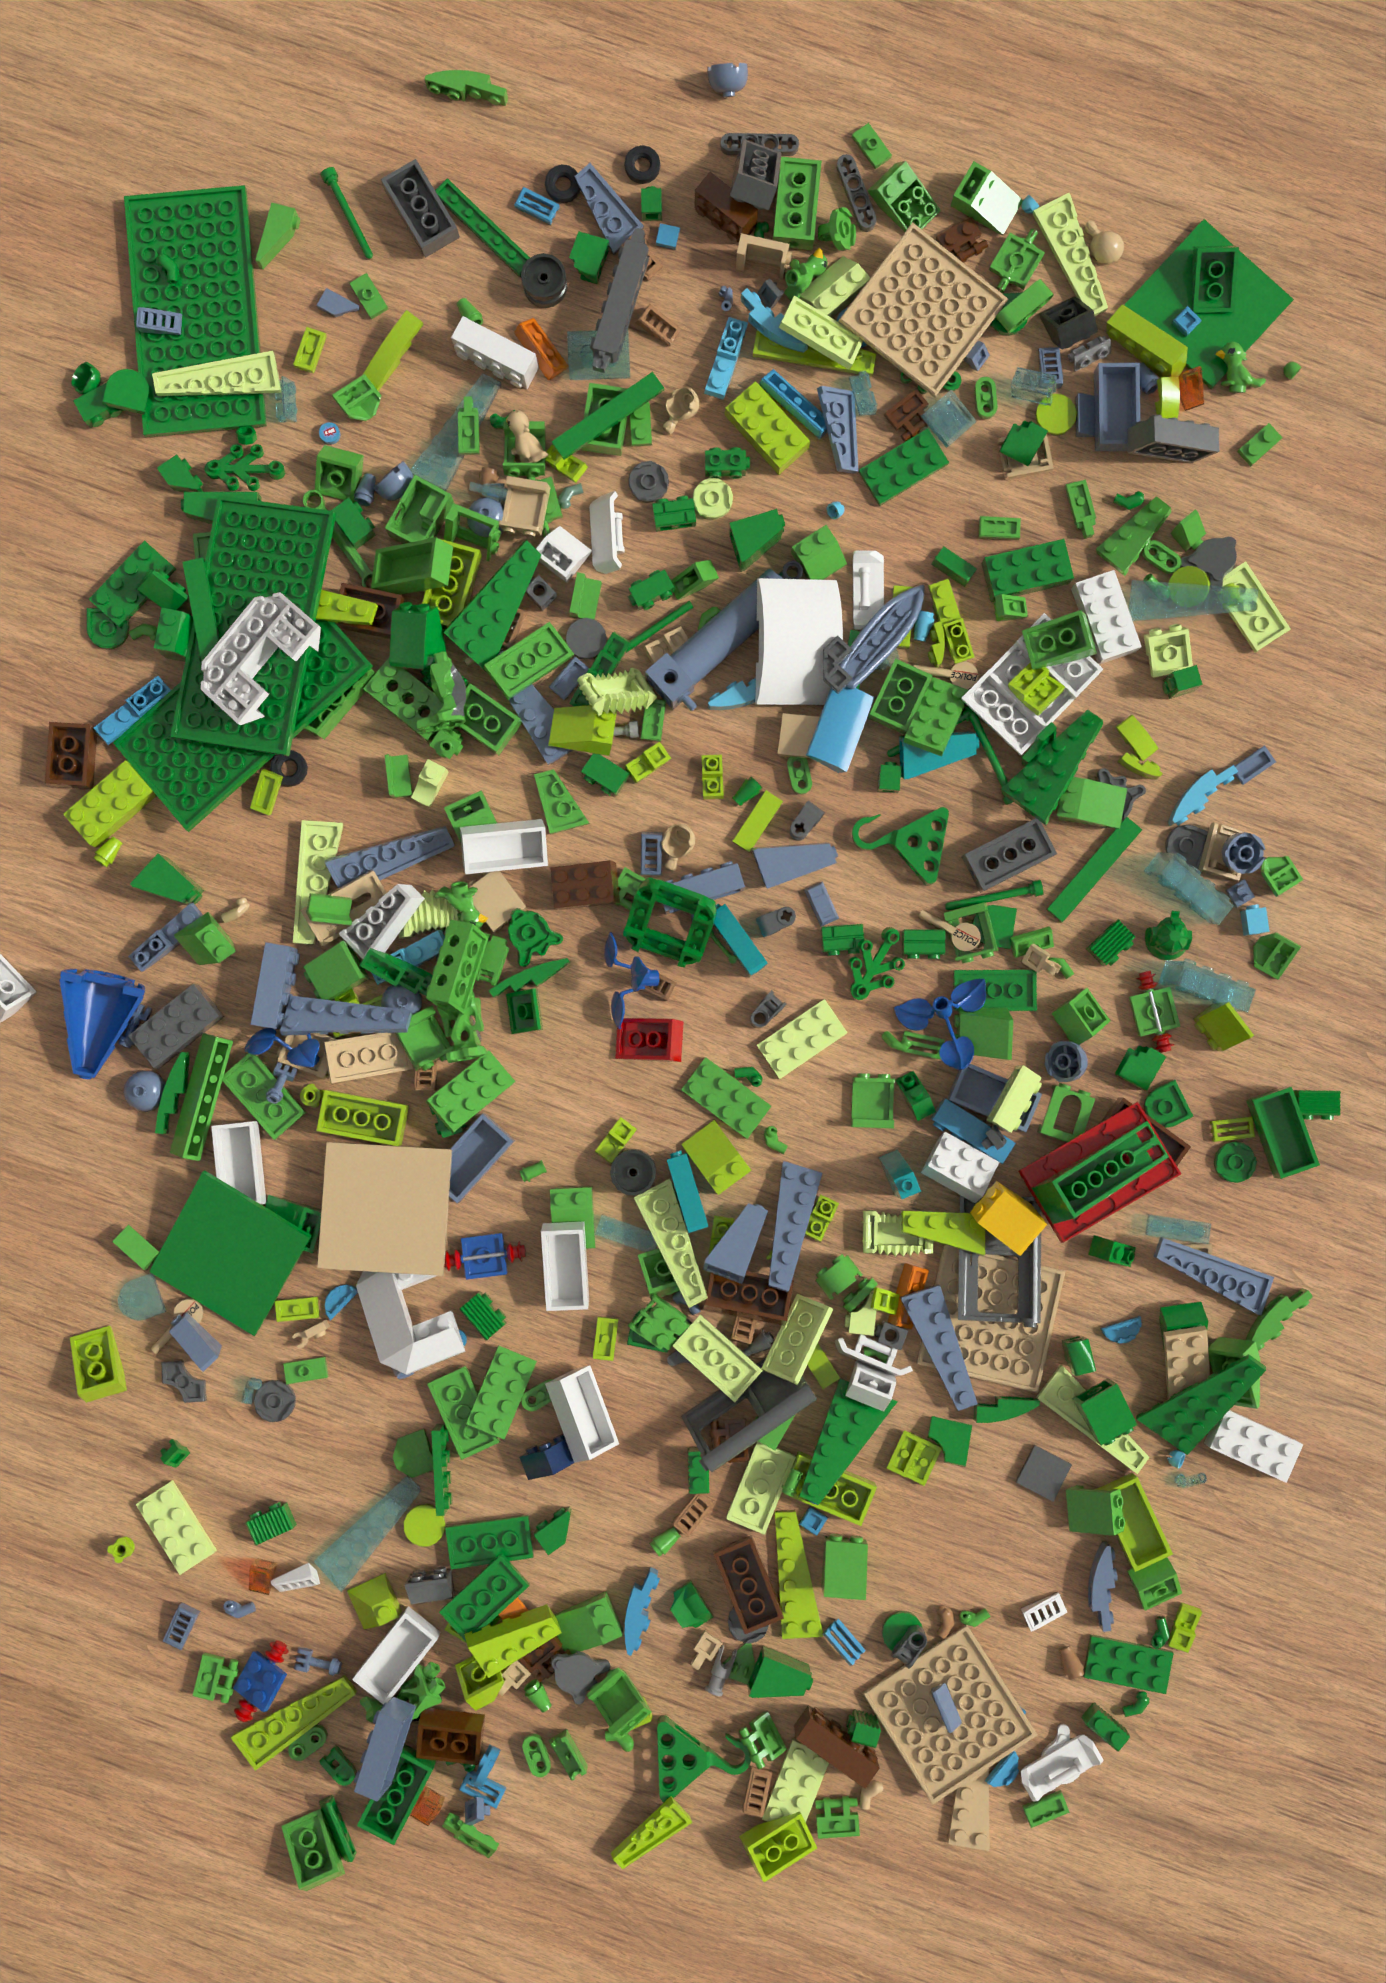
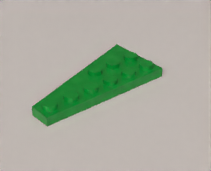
M527 540L517 548L443 631L448 638L484 671V665L498 656L542 555Z
M1087 709L1001 788L1002 794L1044 825H1047L1052 811H1055L1061 795L1066 792L1075 776L1081 760H1084L1088 747L1094 742L1102 728L1103 719Z

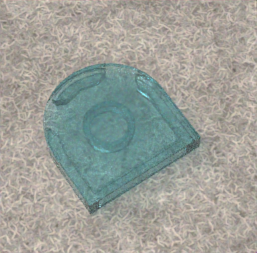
M152 1273L127 1282L118 1296V1305L121 1312L131 1319L140 1321L166 1312L156 1279Z

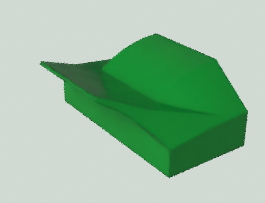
M691 1580L673 1592L674 1601L670 1610L682 1628H697L714 1617Z

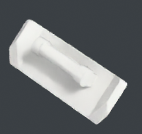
M616 491L600 496L589 507L593 566L596 571L604 574L619 570L622 564L618 560L617 554L625 553L621 521L623 516L622 513L614 512V500L618 496Z
M877 551L853 552V627L856 630H862L877 611L884 606V556Z
M860 1334L854 1350L847 1348L843 1338L835 1340L836 1348L840 1354L894 1376L904 1375L913 1371L911 1366L902 1369L892 1367L898 1349L890 1348L866 1338L865 1335ZM864 1345L888 1355L886 1364L861 1354L862 1346Z
M1079 1735L1025 1766L1021 1770L1022 1784L1032 1801H1039L1049 1791L1054 1790L1078 1774H1082L1090 1767L1100 1765L1103 1762V1758L1091 1739L1085 1735Z

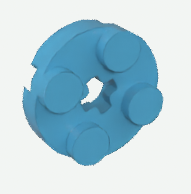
M492 1745L488 1746L470 1784L482 1789L501 1751L499 1748Z

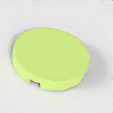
M708 478L701 481L693 492L694 508L700 516L706 519L716 520L722 518L732 507L733 494L731 488L719 478Z

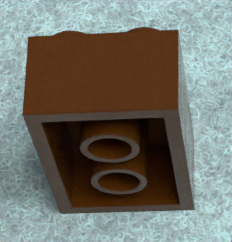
M709 172L695 189L694 208L700 216H706L711 220L715 228L726 232L730 240L739 243L741 233L750 235L755 229L758 209L750 203L734 200L730 196L731 187L712 172Z
M341 583L339 594L376 603L378 608L372 625L334 623L340 629L391 639L392 611L405 602L403 596Z
M49 722L45 784L52 787L93 789L97 733L94 731L93 725Z
M608 860L550 867L554 909L565 910L620 903L616 862Z
M434 1708L423 1710L418 1723L416 1758L479 1765L483 1747L485 1714Z

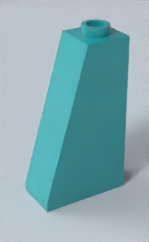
M971 731L952 733L942 757L903 742L905 736H899L901 778L904 780L976 755V749L979 748L978 736Z
M717 904L715 906L717 915L713 925L748 976L751 977L767 966L768 963L727 905L721 906Z
M898 1149L878 1157L894 1196L905 1199L921 1192L914 1172Z
M682 1151L671 1153L667 1163L688 1233L709 1227L687 1153L682 1154Z

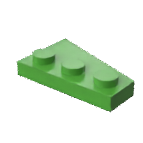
M554 769L534 774L550 835L590 824Z

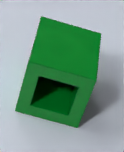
M655 186L641 188L642 221H662L661 188Z
M884 762V765H880L877 792L898 793L900 791L901 766H896L897 763Z

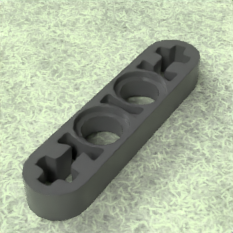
M727 133L723 135L720 142L721 151L724 154L736 156L740 150L738 148V140H741L742 144L743 139L752 140L754 143L764 146L766 141H773L775 147L772 150L781 152V156H793L798 152L799 139L793 134ZM727 141H731V148H728ZM779 141H781V149H778ZM788 142H792V149L788 148Z
M848 154L842 155L837 162L838 175L858 227L864 232H870L874 229L877 220L854 158ZM843 162H846V164L849 165L850 174L848 175L846 167H842ZM853 179L859 185L853 189L847 185V182ZM857 198H862L866 204L863 207H858L854 201ZM865 211H866V214H865V215H866L867 219H868V220H871L870 225H867L866 222L863 223V221H864V214H863V213H864Z

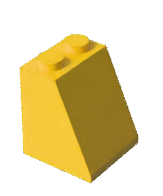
M997 1181L987 1190L983 1198L975 1204L970 1212L979 1225L1020 1256L1047 1225L1031 1203Z

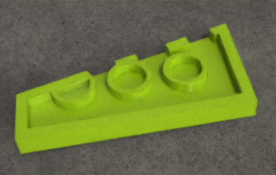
M901 1212V1233L985 1256V1228L976 1222L971 1213Z
M672 1796L669 1797L611 1852L612 1859L622 1869L626 1868L693 1823L690 1816Z

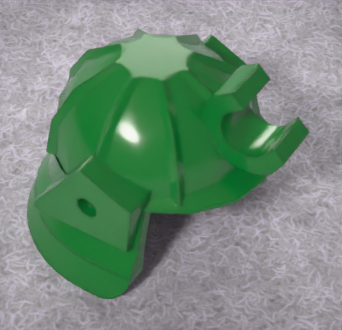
M1171 911L1170 917L1160 921L1157 927H1149L1145 931L1146 947L1158 959L1174 960L1182 956L1186 950H1189L1192 942V931L1187 930L1185 924L1179 918L1180 911Z

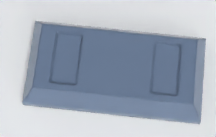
M574 657L549 688L565 700L579 684L577 679L586 674L589 667L577 657Z
M1264 745L1235 765L1238 770L1235 775L1241 784L1244 785L1276 763V761Z
M823 881L804 889L820 927L839 919Z

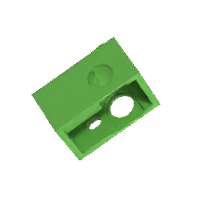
M414 475L385 526L389 537L402 544L435 538L454 503L450 493ZM401 509L397 519L395 520L398 511Z

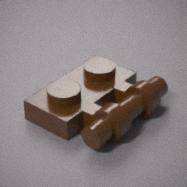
M972 217L936 236V241L963 263L967 261V258L981 254L982 250L988 247L986 240L976 241V239L981 237L982 233ZM969 244L970 248H968L967 250L962 251L960 249L965 245Z
M916 388L885 412L884 417L896 431L904 427L906 432L901 435V438L906 442L916 436L921 429L932 424L931 421L935 418L933 415L937 416V414L933 410L926 414L924 410L929 406V403ZM918 416L920 421L912 425L910 420Z
M745 1418L724 1420L725 1429H719L718 1421L711 1422L709 1437H712L713 1449L720 1445V1436H726V1440H728L745 1428ZM748 1448L732 1458L728 1463L749 1461Z
M555 1636L520 1658L519 1661L530 1673L538 1669L540 1673L536 1675V1678L542 1682L545 1678L549 1679L554 1674L551 1663L549 1665L544 1663L547 1659L552 1658L555 1654L567 1653L569 1656L572 1653L568 1649L563 1653H559L558 1650L563 1644Z

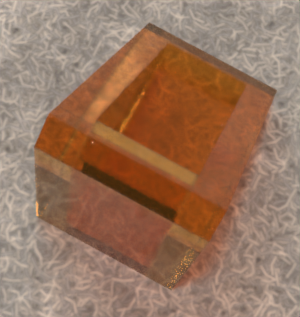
M1199 366L1180 373L1178 377L1180 401L1183 409L1187 411L1204 405L1202 368Z
M257 1558L251 1564L249 1569V1591L266 1595L270 1594L271 1580L274 1578L277 1566L276 1562Z
M427 1787L410 1816L429 1826L440 1812L445 1797Z

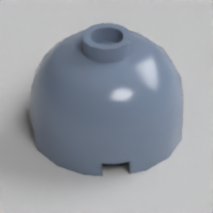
M725 63L707 67L709 84L716 92L723 93V97H735V92L741 91L747 83L748 64L739 63V67H736L733 63Z
M402 461L386 474L382 481L378 482L373 489L383 499L388 501L402 498L413 479L412 471Z
M489 497L479 498L469 507V510L497 521H502L504 507L495 499ZM467 518V525L472 532L482 537H489L492 529ZM499 526V530L501 531V534H500V536H501L502 533H503V529H501V527Z
M1246 832L1233 834L1223 844L1222 860L1226 867L1233 872L1242 874L1253 873L1264 862L1263 850H1265V845L1255 834Z
M399 984L397 986L391 985L382 995L381 1007L411 1010L412 1015L421 1011L422 997L419 992L415 994Z
M1071 1041L1054 1043L1049 1053H1046L1045 1067L1047 1073L1058 1082H1072L1079 1079L1085 1073L1088 1066V1058L1084 1049Z
M143 1070L136 1072L128 1078L124 1085L123 1093L125 1100L138 1111L147 1112L155 1110L160 1105L166 1082L161 1075L153 1071Z

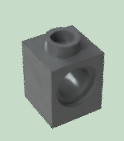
M539 575L536 578H531L525 593L544 611L557 598L556 592ZM537 588L545 590L541 596H536L534 591Z
M882 1320L881 1325H877L874 1336H877V1342L902 1350L908 1330ZM889 1329L895 1331V1337L892 1340L885 1339V1332Z

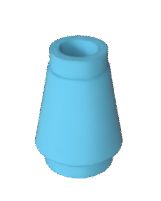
M920 611L914 626V640L926 642V638L935 620L933 619V613Z

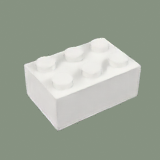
M944 1132L937 1139L921 1173L976 1203L983 1197L999 1162L949 1133Z

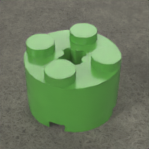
M841 1254L832 1261L833 1267L829 1270L824 1267L816 1274L818 1278L815 1281L830 1300L834 1298L832 1296L834 1292L838 1295L855 1282L856 1278L854 1276L858 1275L860 1278L863 1275L848 1255L844 1257Z

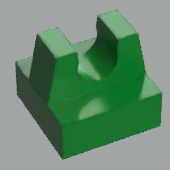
M171 1439L169 1441L171 1447L160 1450L162 1454L160 1459L164 1464L177 1468L190 1454V1451L177 1440Z

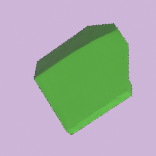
M365 374L332 394L333 399L348 418L367 421L376 415L382 396Z
M1289 856L1268 857L1261 865V874L1276 897L1303 881L1302 876Z
M1277 932L1261 936L1253 946L1254 967L1279 980L1301 946Z
M424 1428L398 1438L393 1454L394 1464L399 1471L411 1478L433 1470V1451Z

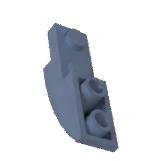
M190 903L161 930H157L132 952L129 958L141 972L145 971L180 944L174 937V934L203 914L194 903Z
M1102 1541L1096 1552L1088 1582V1606L1093 1612L1097 1611L1099 1627L1103 1632L1111 1631V1624H1114L1113 1613L1109 1611V1603L1112 1601L1111 1593L1107 1589L1115 1588V1581L1118 1579L1116 1568H1113L1112 1560H1115V1551L1107 1541Z

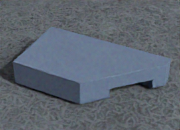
M328 288L325 289L317 303L319 309L335 318L343 316V314L360 310L359 305Z

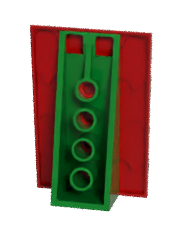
M1138 1102L1126 1107L1018 1171L1061 1243L1181 1175L1180 1170Z

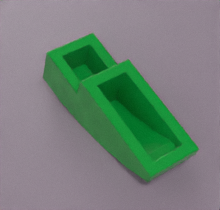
M995 1396V1404L978 1403L974 1405L973 1420L976 1423L1005 1421L1033 1410L1040 1405V1401L1032 1397Z

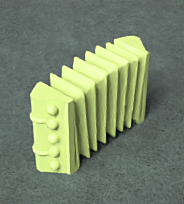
M630 668L629 673L624 670V674L619 672V676L614 672L613 677L609 673L605 677L602 673L601 677L597 674L595 678L591 673H586L577 679L580 685L579 689L583 691L582 693L586 696V700L589 701L592 709L598 715H602L603 710L608 715L609 709L613 714H615L616 709L621 714L624 709L629 713L630 708L635 712L636 706L641 710L642 705L645 709H648L657 698L653 688L646 681L645 676L636 668Z
M424 890L422 896L425 899L398 934L399 939L412 938L415 933L418 935L421 932L425 934L426 930L431 932L433 928L436 931L439 928L444 931L449 926L450 920L460 921L457 914L461 913V911L455 909L446 899L435 898V891L431 890L428 893Z
M875 1210L863 1211V1253H875L878 1251L881 1255L884 1251L887 1256L892 1252L895 1257L898 1253L904 1256L906 1252L911 1256L913 1251L918 1255L920 1250L924 1254L933 1253L934 1241L901 1233V1214L897 1217L896 1214L891 1216L889 1213L885 1215L884 1212L879 1215Z

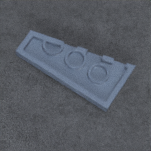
M820 386L817 388L837 471L854 474L858 472L854 391Z

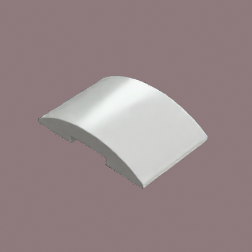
M758 578L757 621H759V663H756L755 704L825 705L831 687L823 681V649L837 635L843 640L842 610L837 580Z
M1044 613L1031 627L1051 619ZM1022 635L961 700L1021 756L1035 741L1036 736L1048 724L1053 722L1103 670L1090 656L1077 661L1046 667L1050 670L1049 676L1064 685L1065 688L1037 716L1008 687V683L1030 663L1025 640Z

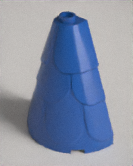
M66 969L61 971L59 981L73 1074L79 1075L82 1079H91L96 1077L115 1049V1043L144 998L145 986L141 983H138L137 986L134 984L135 980L109 972L85 969L81 973H77V969Z

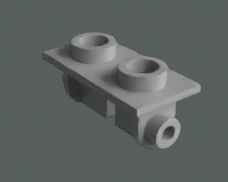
M1099 336L1087 343L1088 350L1083 345L1072 350L1068 354L1070 362L1074 361V371L1085 368L1089 364L1111 354V339Z

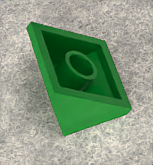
M532 988L506 994L511 1035L543 1030L538 989Z

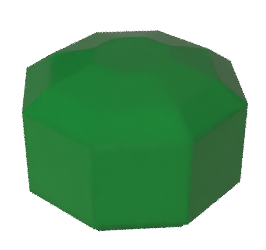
M239 427L236 431L238 443L243 445L253 444L257 440L255 429L253 427Z

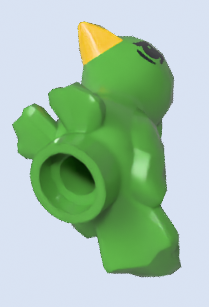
M820 248L810 255L805 263L799 264V260L796 259L790 262L792 269L786 272L785 281L788 287L784 292L790 301L794 296L800 298V294L809 287L812 279L825 272L828 261Z
M1229 342L1222 350L1215 354L1227 364V381L1221 382V386H1230L1229 392L1245 393L1246 386L1258 388L1265 384V378L1252 377L1247 368L1242 364V361L1247 360L1245 357L1247 354L1239 343Z
M466 882L452 883L451 889L443 886L434 895L435 898L446 899L455 909L461 911V913L457 914L461 922L472 923L480 929L483 923L488 920V917L482 915L474 907L473 895H475L478 889L475 887L468 888V883Z

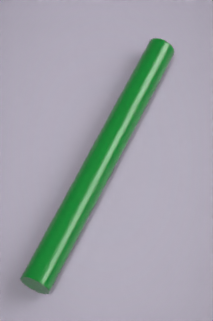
M690 601L686 602L630 640L632 643L626 653L694 608Z

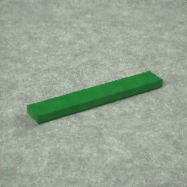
M447 178L435 190L442 203L521 278L522 267L530 257Z
M652 371L552 441L553 446L563 460H565L663 392V385Z
M201 557L182 563L202 662L220 638L205 560Z
M1126 817L1121 822L1120 829H1115L1046 910L1063 923L1139 835L1142 829Z

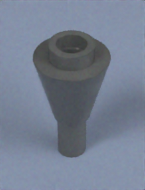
M762 1330L742 1352L748 1357L753 1353L771 1349L775 1339L769 1331Z

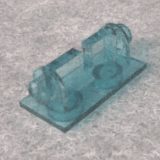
M861 371L858 373L859 376H849L859 416L876 415L878 404L876 403L873 391L869 390L872 388L869 379L870 375L866 371Z
M282 376L280 380L282 393H275V400H282L281 403H276V418H278V422H286V419L297 422L295 382Z

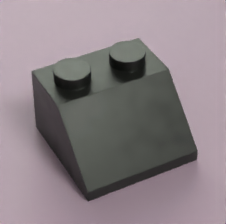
M1076 296L1039 313L1040 319L1052 342L1061 350L1070 348L1073 344L1088 339L1091 335L1098 332L1094 310Z

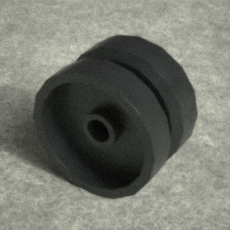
M545 253L536 254L526 261L522 267L521 278L524 293L529 302L541 308H550L559 304L565 297L568 287L565 268L561 261L555 256Z
M625 1150L615 1158L611 1165L610 1175L612 1183L617 1190L624 1194L633 1196L643 1194L650 1189L655 1181V1162L649 1154L642 1150ZM630 1169H636L637 1175L631 1176L629 1174Z

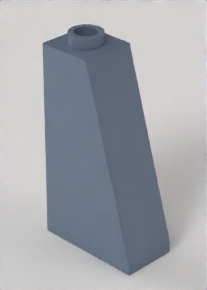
M827 842L752 848L763 883L767 889L837 863L835 858L838 857L834 845L831 846Z
M748 1203L708 1255L703 1270L742 1284L768 1210L764 1209L761 1205Z

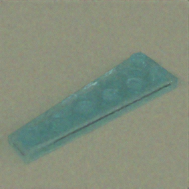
M482 373L466 395L472 396L473 408H478L479 427L501 387L500 381ZM464 400L461 401L454 414L445 422L442 430L433 438L430 446L421 454L410 469L413 475L421 477L444 491H447L465 456L459 455L458 412L459 408H464Z
M1132 580L1129 613L1132 621L1252 611L1256 610L1258 589Z
M408 1475L314 1560L316 1565L341 1592L421 1492V1489Z

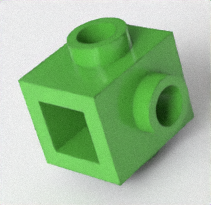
M455 728L449 731L439 730L429 746L434 748L439 756L450 759L453 754L457 756L462 750L463 745L461 742L464 737Z

